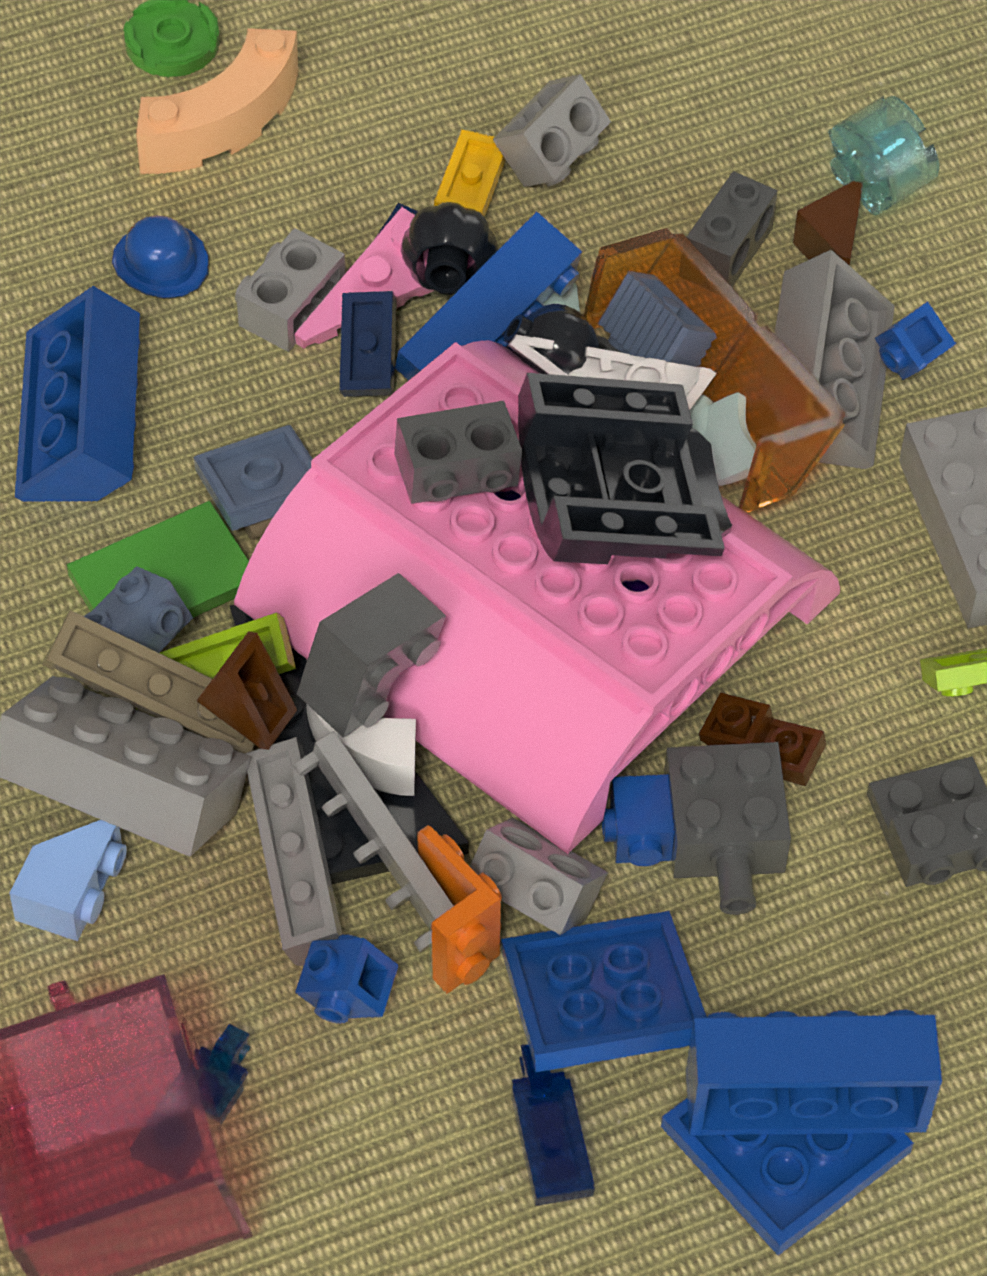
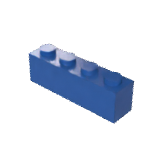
M536 211L398 351L395 369L409 381L455 342L460 346H464L472 342L489 340L502 344L508 349V343L504 341V334L510 322L519 314L527 317L542 307V304L554 292L559 296L564 295L580 276L577 267L582 251Z

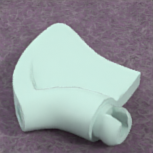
M737 392L713 403L709 397L701 395L690 409L693 422L692 427L711 443L718 486L740 481L759 472L764 466V458L747 429L746 397Z

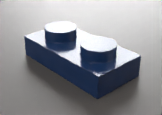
M393 291L342 293L339 390L343 397L384 396L394 393L396 296Z

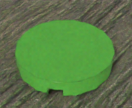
M149 0L141 3L133 10V17L129 22L126 20L123 28L126 54L134 65L149 74L163 77L187 76L203 69L215 58L220 45L217 18L209 7L201 2L197 6L194 3H189L188 0Z

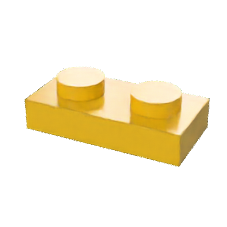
M461 130L435 197L434 206H438L443 202H455L466 208L475 209L485 217L506 161L493 141L494 136Z

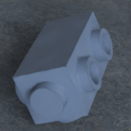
M138 566L128 575L121 578L115 588L91 612L83 616L158 653L193 619L169 580Z

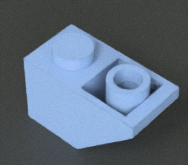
M98 820L32 846L9 893L15 921L78 941L86 923L94 924L101 912L104 902V892L102 890L109 875L116 877L123 866L127 846L122 844L120 827L103 820Z

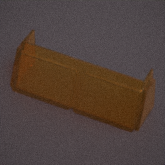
M664 228L601 247L596 258L583 314L594 329L602 327L598 324V321L628 271L655 275L716 333L717 338L711 342V347L706 350V356L701 358V364L697 366L712 369L717 373L701 395L709 397L713 403L737 392L746 397V424L748 432L756 444V449L739 508L748 513L793 496L845 426L842 421L845 417V411L767 326H758L756 323L758 320L757 314L683 233L672 234L668 228Z

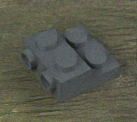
M973 756L869 783L867 790L868 799L906 887L923 882L927 885L940 884L950 879L954 874L976 868L979 871H987V787Z

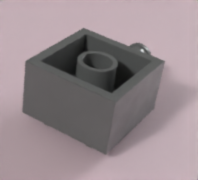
M778 742L667 747L664 774L669 776L675 831L671 859L673 879L718 876L720 910L730 915H740L752 911L756 907L752 875L785 873L791 843Z

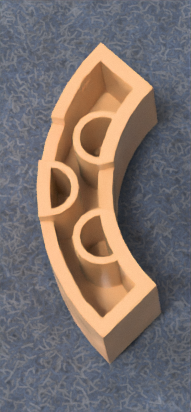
M248 28L245 42L238 56L215 78L203 85L181 93L167 96L141 97L136 131L140 174L180 172L202 167L203 159L224 151H228L233 155L262 136V128L276 113L282 114L291 99L298 75L297 30Z

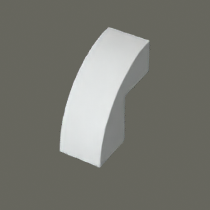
M306 704L308 722L316 741L335 731ZM381 718L371 727L366 728L362 725L345 737H342L335 731L373 789L396 795L414 796L416 719Z

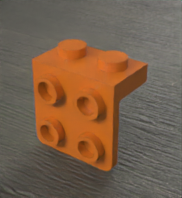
M427 825L417 833L418 855L453 904L451 909L431 922L432 977L448 994L462 983L469 985L478 980L486 972L490 962L500 956L502 896L498 887L485 873L477 875L465 862L460 847L450 836L446 834L440 836L431 826Z

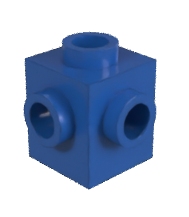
M340 935L334 940L312 941L295 993L315 1007L314 1012L317 1016L329 1022L346 1023L348 1018L383 1017L399 965L365 938Z

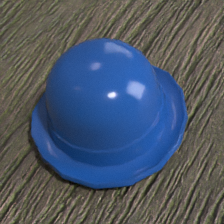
M155 215L145 217L134 223L129 232L121 238L113 250L112 265L117 276L128 286L146 295L172 298L185 296L200 287L208 275L209 256L203 242L190 229L185 228L179 221L170 217Z

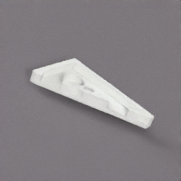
M515 335L508 344L510 348L547 374L681 384L684 387L689 410L717 374L709 368L666 362L665 360L585 347L584 356L587 357L586 362L582 368L573 370L568 375L533 349L535 347L552 350L554 340Z

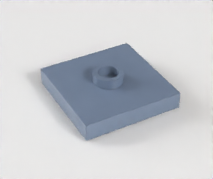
M291 425L193 457L198 476L231 531L274 517L290 492L311 468V460H313Z

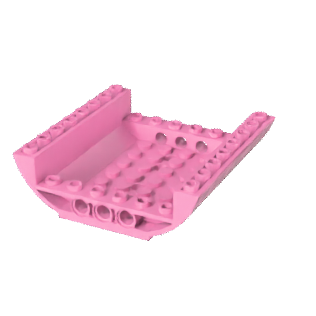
M487 340L460 346L455 342L311 460V468L290 492L258 542L242 576L234 605L254 620L277 612L285 619L291 648L308 659L320 621L392 576L400 573L446 615L438 637V640L441 642L438 651L426 664L420 667L414 664L399 674L390 688L387 697L389 707L383 717L416 719L415 741L568 854L604 820L610 781L788 612L804 623L809 624L840 594L839 581L832 571L723 496H721L732 527L730 532L722 538L725 547L722 556L668 553L666 559L612 555L608 565L556 562L548 556L537 536L530 515L521 464L518 486L500 490L502 492L510 490L517 492L521 496L517 500H502L494 494L495 492L485 491L451 497L444 501H427L411 504L394 455L397 418L504 401L519 440L518 395L526 374L539 373L502 344ZM641 580L649 586V589L642 592H634L625 588L622 582Z

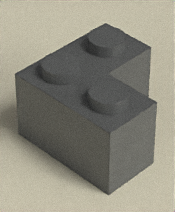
M397 573L319 622L297 695L342 737L347 736L362 725L366 728L371 727L387 711L389 707L387 697L392 684L399 674L414 664L417 667L426 664L436 654L441 644L438 637L446 615L400 573Z

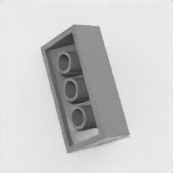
M832 250L784 271L759 432L792 459L867 469L874 466L887 368L879 353L880 346L874 338L892 326L895 305Z

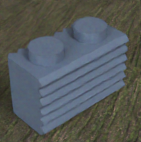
M632 271L626 273L598 321V324L610 333L609 343L622 353L694 367L701 364V358L706 356V350L711 347V342L717 338L716 333L655 275Z

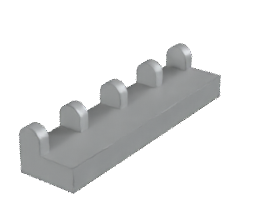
M332 731L316 741L313 752L296 762L294 767L299 775L302 776L319 766L338 794L322 806L326 815L331 817L347 808L369 840L368 843L357 849L353 855L361 864L378 854L401 887V889L391 894L385 900L389 908L394 910L410 901L430 930L420 935L414 941V945L421 953L432 946L431 922L451 909L453 904L335 731Z
M295 737L273 744L269 750L258 749L246 753V755L251 756L247 773L282 948L293 964L303 966L312 941L337 939L338 936L342 935L309 773L300 776L294 767L296 762L305 757L303 746Z

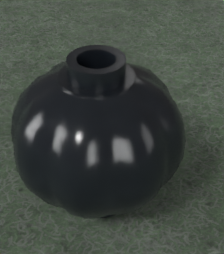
M443 202L438 206H429L420 210L412 218L410 227L405 231L401 243L402 259L410 269L413 279L422 287L443 295H454L498 251L496 237L489 228L486 218L477 210L466 208L455 202ZM429 249L425 268L423 252ZM470 255L475 262L467 269Z
M564 304L542 306L527 317L519 314L510 322L504 334V341L508 344L515 335L554 340L552 350L535 347L533 349L568 375L573 370L582 368L586 362L587 357L584 356L585 347L599 348L596 333L589 321L576 309ZM508 348L530 367H532L541 374H547L538 366H536L526 358L522 357L512 348Z

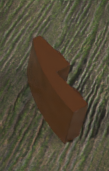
M721 692L699 732L700 741L708 746L778 742L783 780L805 787L826 746L824 731L774 719L769 704Z

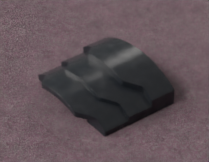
M540 373L526 374L518 395L519 443L522 448L521 467L534 528L542 547L553 561L608 565L612 555L666 559L668 553L722 556L725 550L722 538L730 532L732 524L719 490L711 443L692 427L693 422L683 385Z

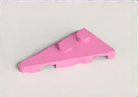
M401 207L295 332L294 337L297 345L305 349L308 345L321 344L338 336L337 329L341 328L342 293L393 291L396 296V308H398L412 297L424 296L434 291L419 285L413 279L410 269L402 259V239L405 231L410 227L411 220L415 216L414 214ZM429 249L423 252L425 268ZM470 255L467 269L475 262Z

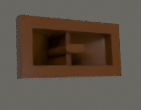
M852 181L797 211L793 244L808 260L832 250L850 266L863 182Z
M250 631L247 632L196 700L253 744L266 750L270 749L297 711L258 633Z

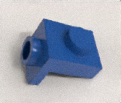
M929 302L922 304L874 338L880 346L879 353L884 364L892 372L898 373L902 380L918 373L927 367L928 363L956 344Z

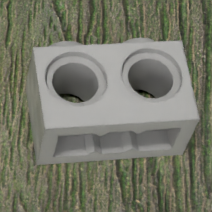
M579 74L549 81L495 136L493 141L524 187L543 183L546 186H552L570 174L571 168L569 166L578 156L586 154L599 143L597 136L611 121L582 75Z
M294 228L281 243L277 242L270 248L264 263L252 276L247 275L240 282L235 294L238 325L289 352L296 344L295 332L345 275V254Z
M515 818L508 819L486 830L470 865L477 875L485 873L493 880L501 893L503 902L559 935L586 921L608 874L607 871L572 851L567 854L540 833Z

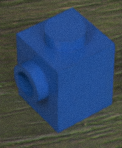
M668 774L622 776L612 779L610 809H605L604 820L602 821V834L604 843H614L615 864L632 863L636 866H651L660 861H671L675 831Z

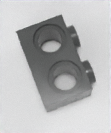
M733 171L686 236L682 276L727 296L773 229L778 190Z
M504 401L397 418L394 455L411 504L427 501H444L451 497L485 491L496 492L504 488L518 486L522 448Z

